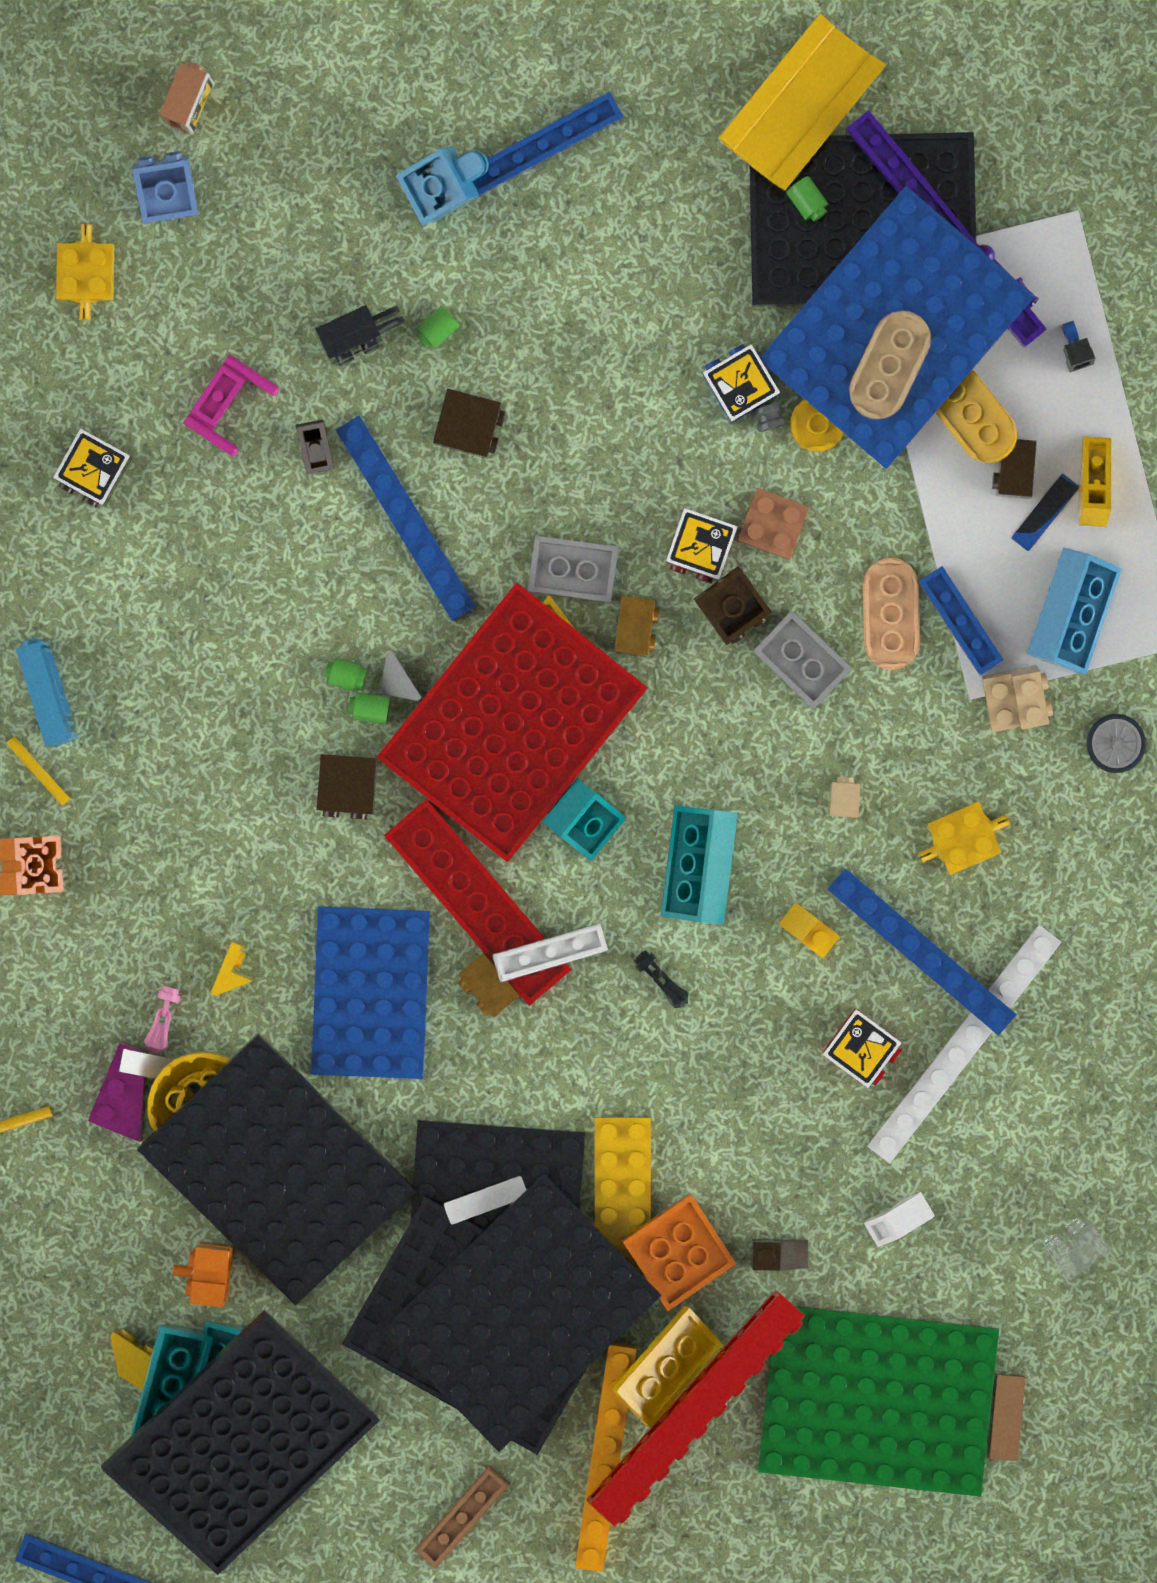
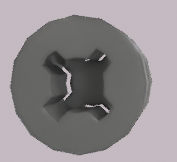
M779 402L752 411L754 417L758 418L759 421L757 427L759 433L785 425L784 418L780 417Z

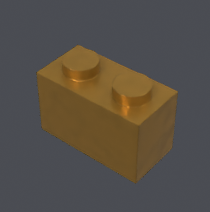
M622 596L614 652L648 657V652L654 651L656 635L651 634L652 623L658 624L660 607L655 606V600Z
M484 953L458 974L461 980L457 983L467 995L472 992L479 1001L476 1005L485 1016L491 1014L493 1017H496L520 996L508 981L500 982L495 965Z

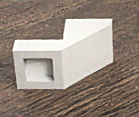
M919 1192L900 1200L890 1210L869 1218L864 1224L877 1247H880L903 1237L932 1219L935 1215L922 1193Z

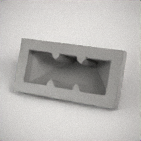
M393 651L388 652L381 682V692L386 695L413 701L423 699Z

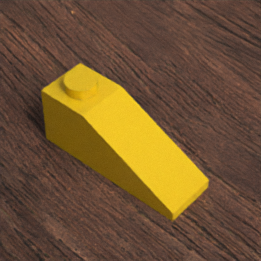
M1083 436L1079 489V526L1107 527L1111 512V438Z

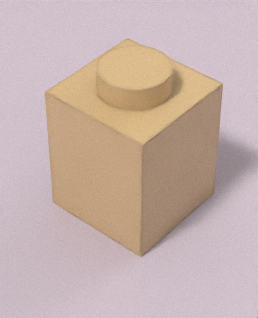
M838 777L837 782H831L829 816L858 818L860 784H854V778Z

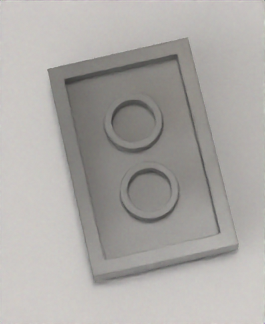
M535 536L528 591L611 603L618 547Z
M793 611L752 651L812 709H815L852 670Z

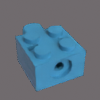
M454 146L440 148L400 172L396 177L420 223L425 225L438 221L480 196L472 181L487 172L489 163L487 157L480 151H469L459 157Z

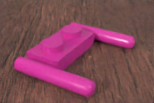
M231 354L228 355L223 365H221L183 424L230 456H235L238 453V447L213 431V429L247 379L272 396L278 394L279 387Z

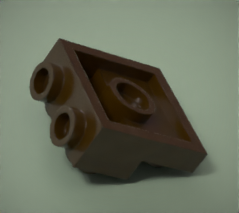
M739 566L693 599L726 645L740 641L745 636L744 632L752 626L758 627L768 619L767 615L772 613Z

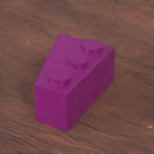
M122 1041L117 1047L88 1121L141 1142L144 1134L147 1077L119 1072L124 1049L149 1054V1051Z

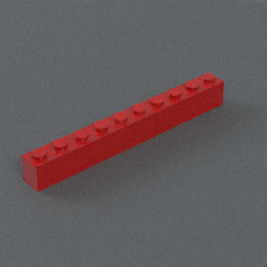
M775 1290L586 1499L587 1502L614 1527L618 1522L620 1524L624 1523L631 1515L632 1511L630 1509L637 1501L641 1503L648 1497L651 1492L649 1488L655 1481L660 1482L667 1476L670 1471L668 1467L674 1460L679 1461L686 1455L689 1450L687 1446L694 1438L698 1440L705 1434L708 1429L706 1425L713 1417L717 1419L723 1414L727 1408L725 1404L732 1396L737 1397L746 1387L744 1383L751 1375L756 1376L765 1366L763 1362L770 1354L775 1355L783 1347L784 1343L782 1341L789 1333L791 1335L794 1334L802 1326L803 1322L801 1320L805 1315L781 1293Z

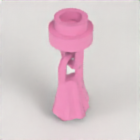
M163 985L162 990L158 992L157 997L165 1000L163 1008L157 1011L152 1028L144 1039L145 1046L150 1053L158 1054L168 1047V1029L171 1020L169 1005L170 1002L179 1003L181 997L178 995L179 989ZM161 1014L162 1017L166 1016L164 1025L159 1023Z

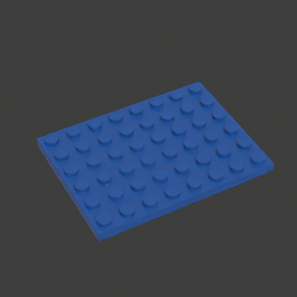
M905 186L761 355L760 359L771 371L887 469L1035 296ZM909 311L915 313L927 324L931 335V343L905 401L896 413L887 418L872 419L865 417L854 407L849 388L879 322L893 312Z

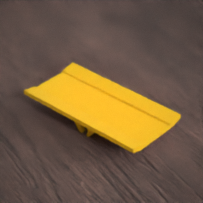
M820 13L718 139L768 180L786 190L887 64L862 49L835 28Z

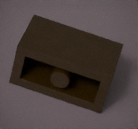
M1017 439L1010 454L999 461L998 473L993 472L992 489H996V496L1032 498L1037 441Z

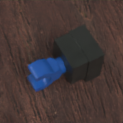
M1074 321L1064 323L1062 331L1068 344L1064 345L1063 351L1069 372L1071 373L1094 365L1095 356L1088 339L1079 340Z

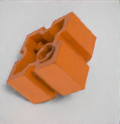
M60 836L0 839V861L2 865L0 895L63 892L62 869H56V858H61Z
M200 1242L190 1252L189 1266L173 1265V1276L190 1277V1279H187L185 1293L186 1296H190L189 1304L224 1307L225 1303L228 1302L234 1251L233 1245Z

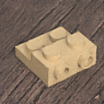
M1037 665L982 676L992 732L1020 727L1023 730L1049 724L1048 717L1053 716V709L1050 699L1045 700L1044 690L1049 689L1047 676L1045 673H1040Z

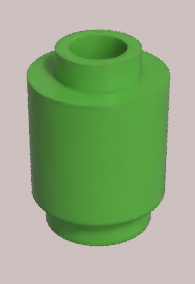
M336 657L334 662H328L324 677L329 678L328 684L353 692L354 689L361 691L367 669L361 668V664Z

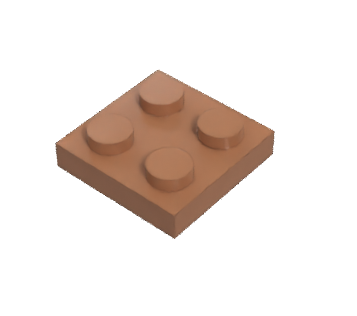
M757 488L737 541L790 560L809 507Z

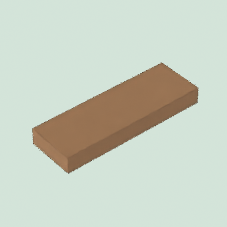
M997 1374L989 1450L990 1459L1018 1461L1025 1376Z

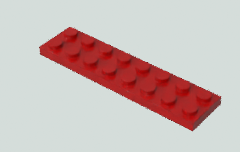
M427 799L384 835L494 965L492 955L546 939ZM565 963L507 981L530 1006L572 969Z

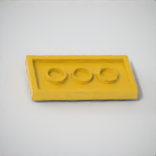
M683 1306L612 1390L646 1427L651 1428L723 1344L690 1307Z

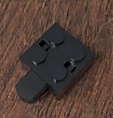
M364 305L315 328L331 363H338L339 366H343L354 360L353 355L361 351L364 354H369L379 349L378 343L383 341L380 334L403 324L405 320L403 316L376 326V324L400 312L399 307L394 306L371 316L367 305Z

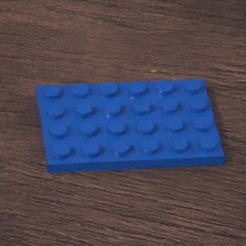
M318 906L311 1075L423 1079L430 911Z

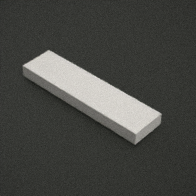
M596 924L492 956L499 980L503 982L608 951L601 925Z

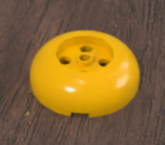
M199 1051L182 1055L166 1065L152 1084L148 1097L147 1110L151 1128L155 1131L195 1093L189 1089L191 1082H197L202 1086L231 1058L216 1052Z

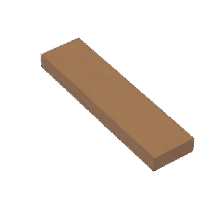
M488 1465L417 1546L415 1552L436 1569L510 1484Z

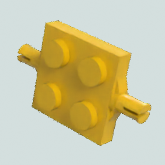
M81 224V241L57 243L56 300L79 303V320H91V304L98 301H114L115 245L93 242V225Z
M978 801L928 823L927 826L933 837V847L918 852L920 857L925 856L921 858L922 863L939 857L944 862L951 876L1001 854L1002 852L996 841L995 831L1010 825L1009 820L998 824L1008 819L1006 814L990 821L984 814Z

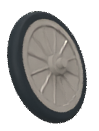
M1110 714L1100 718L1093 724L1087 736V751L1091 760L1097 767L1106 772L1123 773L1129 771L1141 761L1145 753V734L1141 726L1134 719L1126 715Z

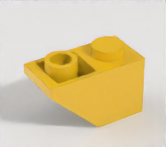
M123 1328L121 1331L115 1329L110 1337L118 1375L140 1390H143L154 1347L149 1344L142 1346L135 1341L137 1337L127 1329Z

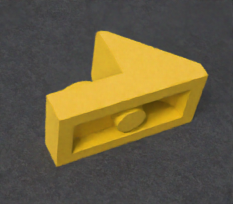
M796 902L779 923L781 927L821 958L825 957L840 937Z
M235 941L231 942L211 990V995L217 996L254 981L249 977L234 972L235 967L240 969L246 953L242 952L244 945Z

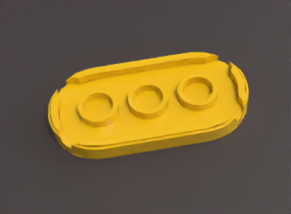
M973 369L935 412L965 452L979 462H998L1007 457L1016 444L1017 427L1014 420Z

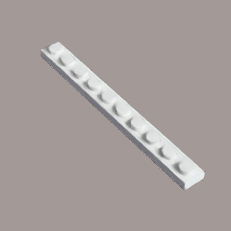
M1038 925L988 990L1006 1006L1011 1008L1061 944V941ZM970 1012L867 1146L890 1164L992 1033V1030Z

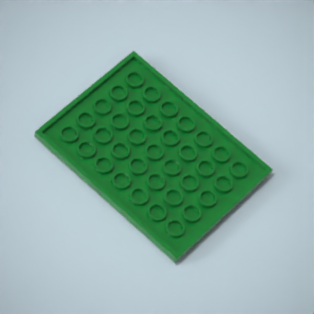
M795 1306L805 1315L801 1320L803 1322L802 1326L794 1334L791 1335L789 1333L782 1341L784 1343L783 1347L775 1355L770 1354L758 1472L981 1497L999 1328Z

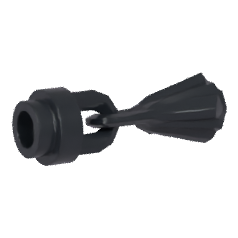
M644 950L634 959L636 963L635 968L639 972L644 970L653 978L674 1008L685 1007L688 1003L689 993L676 985L654 962L656 956L652 952L648 953ZM650 964L655 969L653 972L648 968ZM661 977L666 980L664 985L659 980Z

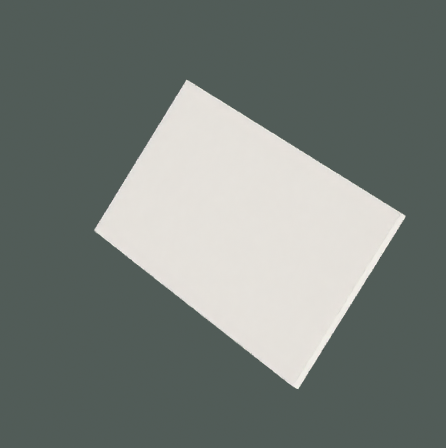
M1079 210L976 236L978 245L985 244L992 247L995 252V259L1015 280L1021 277L1025 286L1039 298L1036 304L1032 303L1033 307L1031 310L1047 328L1046 331L1025 348L1007 329L973 368L1014 420L1017 427V439L1037 441L1032 498L996 496V489H992L993 472L998 473L999 461L983 463L969 456L936 413L906 446L936 569L941 566L944 567L1003 658L1002 662L979 676L954 638L969 700L985 696L982 676L1035 665L1039 668L1040 673L1046 674L1047 681L1077 673L1027 654L1063 547L1088 553L1122 569L1088 670L1157 653V520ZM1074 321L1079 340L1088 339L1095 356L1094 365L1070 373L1063 351L1064 345L1068 343L1063 334L1062 327L1064 323ZM1083 436L1111 438V512L1107 527L1079 526V489ZM1065 474L1079 486V489L1029 551L1025 550L1012 539V536L1060 475Z

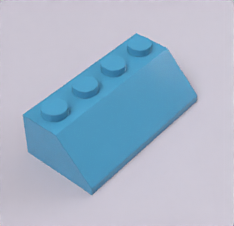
M1063 547L1027 654L1042 661L1086 675L1122 569L1088 553Z

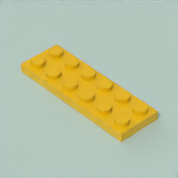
M595 1117V1226L639 1271L621 1243V1240L651 1220V1117Z

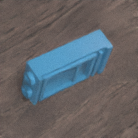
M38 638L21 642L22 647L17 648L16 652L45 746L51 745L54 747L79 739L77 732H72L71 729L75 725L74 721H69L72 715L52 649H48V647H51L50 643Z

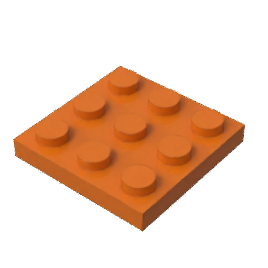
M690 1193L621 1240V1243L641 1274L661 1293L662 1296L658 1300L666 1311H670L736 1264Z

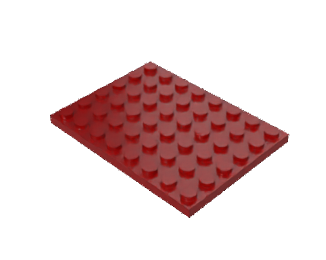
M516 582L376 758L508 863L648 687Z

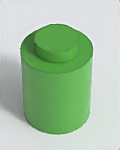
M809 176L801 179L787 190L786 194L805 220L812 219L814 222L827 213L825 207H827L828 202Z
M440 306L416 328L420 332L416 337L427 349L431 345L436 349L460 325L443 306Z
M357 692L356 697H350L348 713L353 714V720L387 724L390 697Z

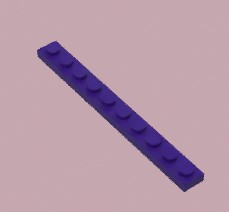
M869 110L846 128L848 133L898 194L907 186L984 252ZM1028 305L1008 327L1009 331L1023 348L1047 330Z

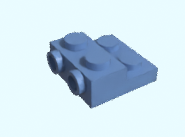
M181 151L165 154L166 159L155 160L154 156H145L137 159V164H133L132 170L143 224L198 215L199 211L189 155L182 156Z

